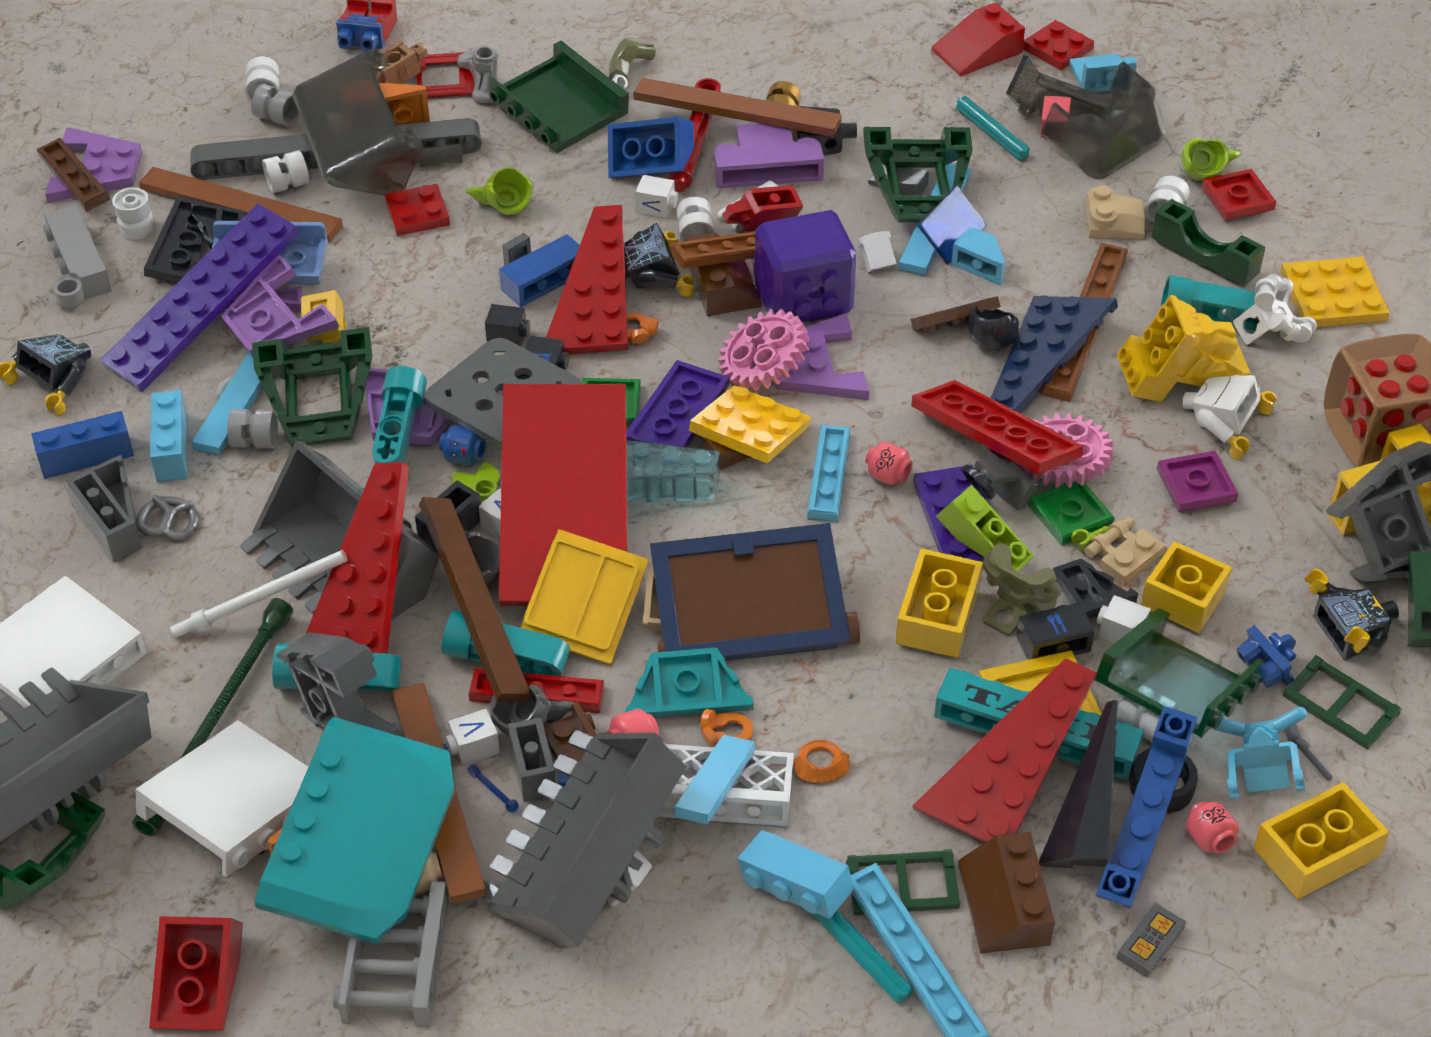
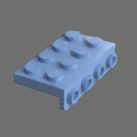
M215 221L212 228L214 234L212 248L239 221ZM291 222L297 226L300 234L280 255L292 267L296 277L285 284L320 285L328 246L325 225L321 222Z

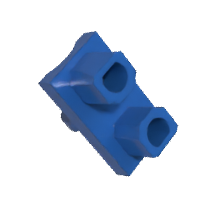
M1255 625L1246 630L1248 639L1237 648L1238 656L1245 665L1250 666L1260 658L1265 661L1259 674L1263 675L1261 682L1266 688L1281 680L1286 686L1292 683L1295 679L1290 674L1292 666L1289 662L1293 661L1297 656L1292 651L1296 645V640L1290 634L1280 637L1276 632L1272 633L1267 639Z

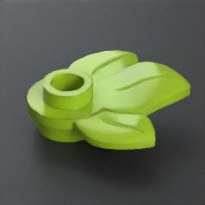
M484 462L478 468L476 475L457 471L452 473V484L458 480L478 492L481 496V504L500 489L498 486L500 473L488 462Z

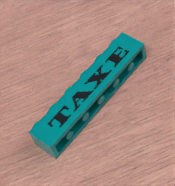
M949 667L936 697L934 717L987 734L1030 692L1021 691L1006 686L1001 682L990 681L972 675L967 671H959ZM1079 710L1056 757L1080 765L1101 715ZM1117 722L1114 776L1127 781L1140 750L1144 730L1128 723Z

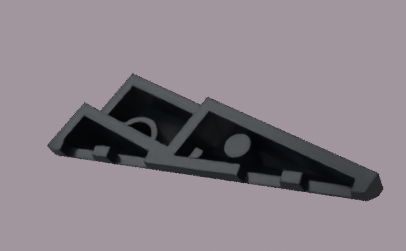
M1118 700L1106 702L1040 856V866L1073 869V865L1106 867L1107 862H1109Z

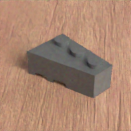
M122 455L65 480L73 508L113 562L142 548Z

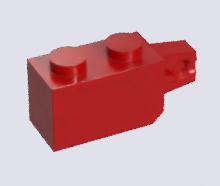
M793 185L754 188L746 191L741 200L728 204L722 216L726 224H741L745 232L755 231L764 222L798 216L803 208V204Z

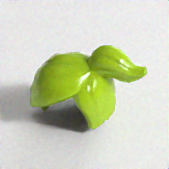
M1200 138L1190 139L1186 142L1181 154L1184 171L1190 178L1196 181L1220 176L1227 164L1240 157L1239 151L1229 150L1223 141L1214 138L1208 141Z
M504 167L495 171L488 178L484 187H469L465 191L466 194L471 195L477 202L483 205H491L501 214L516 215L524 211L529 205L534 184L529 177H526L518 169Z

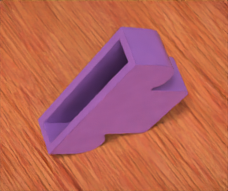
M760 123L738 125L737 146L726 143L719 145L715 149L717 188L763 185L769 180L775 184L823 180L824 156L820 142L807 137L793 142L791 130L787 128Z

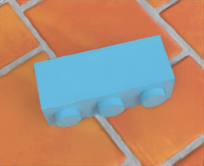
M182 390L151 393L150 458L157 482L188 479L187 411Z
M764 830L758 833L737 858L742 878L750 887L754 889L760 888L773 894L781 901H790L803 907L811 914L817 913L829 919L854 890L848 865Z

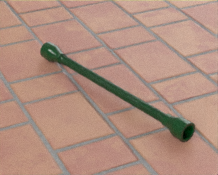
M279 598L271 599L263 612L262 624L258 629V634L179 759L206 742L268 640L273 637L275 632L283 628L292 616L293 608L288 602ZM136 814L132 824L142 834L155 836L165 822V819L159 814H155L145 821Z

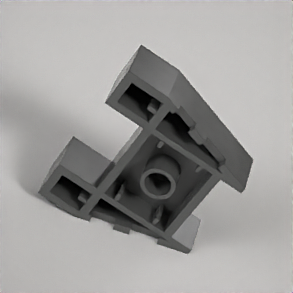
M1418 441L1390 453L1326 509L1327 514L1339 519L1351 516L1368 561L1367 564L1349 571L1351 576L1364 582L1397 577L1408 578L1409 551L1431 552V527L1416 486L1431 480V444Z
M308 632L276 654L280 660L289 665L305 703V706L300 709L301 713L316 727L321 725L325 728L328 722L333 717L405 738V734L398 724L390 723L366 709L362 699L355 692L377 676L372 663L374 656L366 645H360L347 637Z

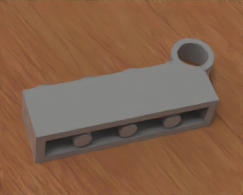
M77 205L45 213L47 225L42 226L54 258H58L57 263L60 272L64 275V278L58 280L53 285L57 304L62 308H75L81 305L85 299L111 292L106 268Z

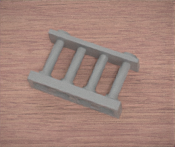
M431 881L430 894L424 895L423 899H413L408 913H422V916L426 917L425 926H419L418 929L391 928L382 936V940L379 942L417 944V947L421 948L420 957H414L413 961L361 959L363 944L366 941L353 937L349 938L341 986L335 987L333 1006L334 1009H339L342 1023L350 1024L353 1006L407 1008L408 1012H413L416 1027H430L449 904L446 882ZM358 973L408 975L416 980L415 989H409L408 993L355 991Z

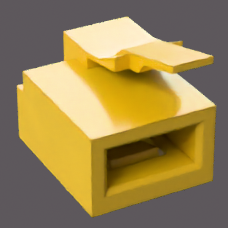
M332 290L302 296L301 317L323 304L340 326L309 337L306 341L322 340L324 344L341 342L340 331L345 330L347 322L346 320L343 321V302L337 291Z

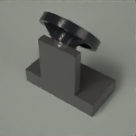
M989 450L984 460H977L974 465L976 468L968 464L961 468L967 480L982 495L992 500L996 496V491L1017 510L1026 508L1038 485L1026 473L1008 460L1007 457L994 450Z

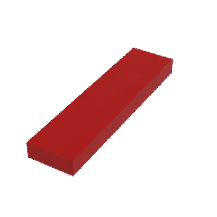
M474 668L468 693L469 701L491 703L494 692L484 669ZM522 673L527 686L529 687L534 684L542 688L549 701L578 702L584 712L600 713L605 688L604 680Z

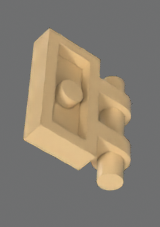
M1129 516L1122 520L1114 521L1109 525L1108 531L1104 534H1097L1090 540V544L1084 548V552L1089 558H1093L1097 554L1103 557L1099 568L1122 585L1126 584L1162 556L1166 549V544L1143 528L1135 534L1129 531L1135 525L1134 520ZM1115 540L1121 543L1117 548L1110 545Z

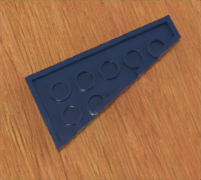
M1033 296L991 399L1021 414L1037 397L1036 391L1042 384H1048L1054 378L1053 372L1058 367L1063 368L1088 341L1087 335L1094 328L1098 329L1104 323L1103 318L1108 312L1113 313L1118 308L1117 299Z

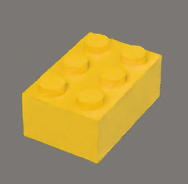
M921 548L897 618L895 644L959 658L980 589L983 562Z
M1342 782L1261 823L1253 848L1298 900L1380 857L1390 832L1345 782Z

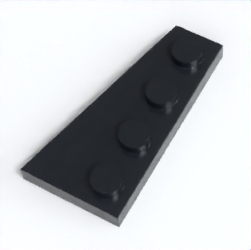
M177 196L144 266V276L178 283L201 260L202 232L190 212L192 199Z

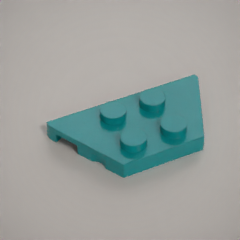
M717 648L655 652L650 654L645 665V672L640 677L635 687L636 692L630 705H627L625 712L640 709L654 718L703 714L706 709L715 710V713L754 710V701L739 684L738 677L732 669L727 667L724 657Z

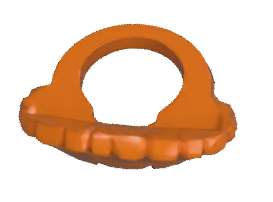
M813 740L804 744L799 750L798 757L793 760L795 773L805 782L827 783L835 781L848 772L850 756L833 742ZM824 750L832 754L834 759L831 765L827 767H815L807 760V756L813 751Z

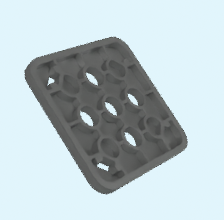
M495 338L485 343L426 390L425 401L432 410L502 448L503 395H499L497 392L503 390V384H582L578 377L504 338ZM496 352H505L504 355H494ZM522 374L530 376V378L525 380L516 377ZM481 377L488 379V381L483 383L474 380ZM480 406H489L492 409L488 411H480L477 408H479Z

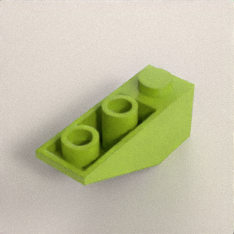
M972 485L936 515L958 541L984 557L996 544L1004 543L1008 545L1011 550V565L1016 571H1019L1035 556Z

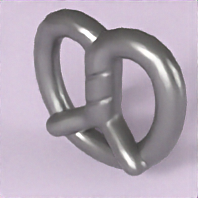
M155 495L151 501L140 509L136 517V523L139 532L149 537L164 536L173 541H181L195 533L199 524V514L193 501H187L179 497H160ZM159 507L164 512L159 526L148 527L145 523L147 516L151 511ZM187 511L190 518L188 526L182 531L171 530L176 516Z

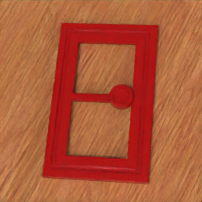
M465 52L427 54L418 62L421 72L417 74V85L422 86V71L427 68V65L457 63L458 56ZM365 58V75L373 70L370 62L372 58ZM459 67V84L425 86L427 98L472 95L474 90L472 73L469 69Z

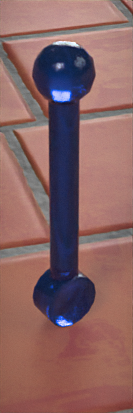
M472 764L467 768L473 778H477L505 804L508 812L514 813L518 810V802L514 799H509L481 773L477 765Z

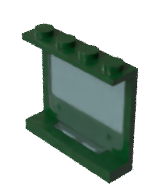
M1158 608L1104 652L1095 681L1158 715H1161L1163 707L1167 706L1197 716L1193 734L1202 738L1211 728L1216 730L1224 716L1230 717L1237 703L1242 705L1249 692H1256L1263 679V675L1259 674L1264 662L1257 659L1241 675L1222 667L1163 636L1162 634L1170 613Z

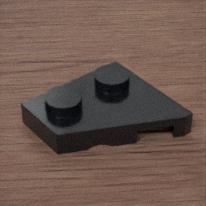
M192 200L190 212L210 249H212L214 240L213 223L215 221H240L245 214L243 210Z
M1083 559L1053 568L1056 574L1055 582L1059 583L1062 592L1071 604L1081 603L1088 619L1098 616L1103 605L1108 607L1114 595L1134 603L1137 602L1138 593L1136 590L1130 588L1126 591L1115 585L1112 576L1096 570L1093 565Z

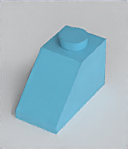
M969 226L953 244L952 265L997 285H1001L1003 283L1005 260L995 236Z

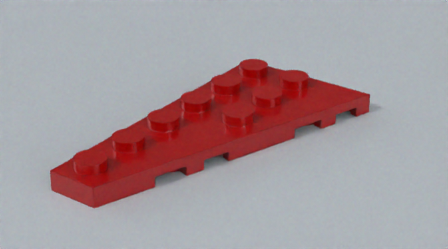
M622 205L595 206L593 208L546 338L564 340V350L569 354L629 350Z
M403 462L374 463L340 547V550L345 552L348 561L332 568L306 634L310 632L347 637L360 645H366L372 653L388 654L409 465Z
M1065 658L912 805L913 810L982 843H986L995 836L1018 833L1096 678L1097 672Z

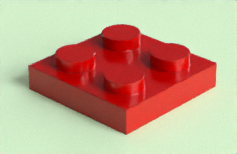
M1054 20L1026 38L1023 43V50L1059 70L1069 66L1070 59L1081 58L1094 48V40L1057 20Z
M1252 169L1206 178L1202 181L1201 188L1225 221L1275 210L1276 200Z
M438 184L423 185L417 188L384 194L397 236L450 225L449 215Z

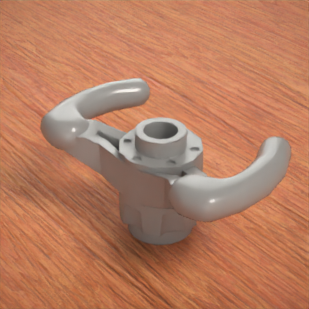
M489 46L477 47L475 50L467 51L457 58L458 66L469 69L473 75L475 86L472 98L477 103H493L489 93H486L490 78L496 79L498 76L499 52Z

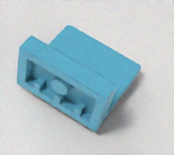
M1108 54L1070 59L1069 65L1083 94H1093L1133 88L1137 62L1134 57L1120 58L1119 54Z

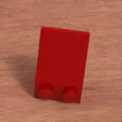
M995 2L974 10L932 45V51L959 76H963L1021 54L1023 51L1025 27Z
M159 917L150 1029L224 1031L240 962L243 922L233 918Z

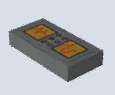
M1155 903L1119 949L1117 959L1144 976L1149 977L1184 930L1186 921Z

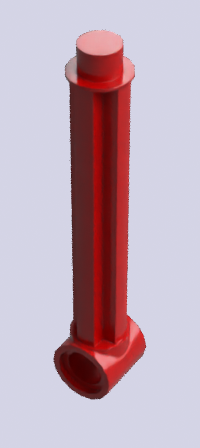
M712 78L701 79L695 84L696 88L721 92V84ZM696 111L691 113L689 120L694 122V149L683 171L669 174V179L674 180L675 192H684L692 184V176L713 116L712 114Z

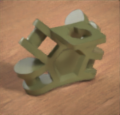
M1004 543L996 544L983 559V567L988 574L986 576L987 582L990 586H999L997 590L999 598L984 616V624L1006 636H1010L1018 627L1019 616L1030 612H1040L1055 608L1057 598L1061 595L1062 589L1059 583L1055 582L1056 574L1053 569L1043 568L1031 575H1024L1016 571L1011 565V550ZM1008 608L1013 610L1012 615L1014 618L1010 623L1002 624L996 621L995 615L998 612L1006 611Z

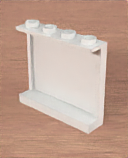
M64 576L29 603L23 605L22 608L10 617L0 622V688L26 708L31 704L19 692V687L31 681L47 695L53 690L42 679L41 674L51 667L68 681L77 680L107 685L147 654L142 634L70 578Z
M237 720L136 788V814L145 821L155 814L162 816L222 859V875L227 877L238 868L244 867L250 859L261 851L269 848L267 840L283 828L308 766Z

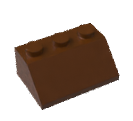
M714 232L687 236L686 241L719 237V235ZM745 260L689 268L707 316L762 307L761 299Z
M1031 832L995 836L958 860L980 954L1051 945L1055 920Z

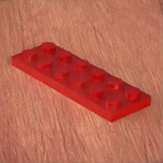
M956 380L912 395L911 406L923 412L924 415L942 422L946 427L959 431L969 439H974L985 445L987 449L1002 454L1008 460L1028 468L1032 473H1046L1048 470L1066 465L1073 460L1081 458L1083 455V445Z

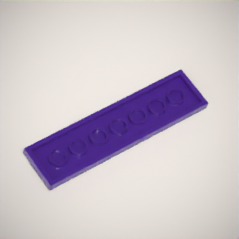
M257 203L100 359L103 366L143 392L300 234L297 226Z

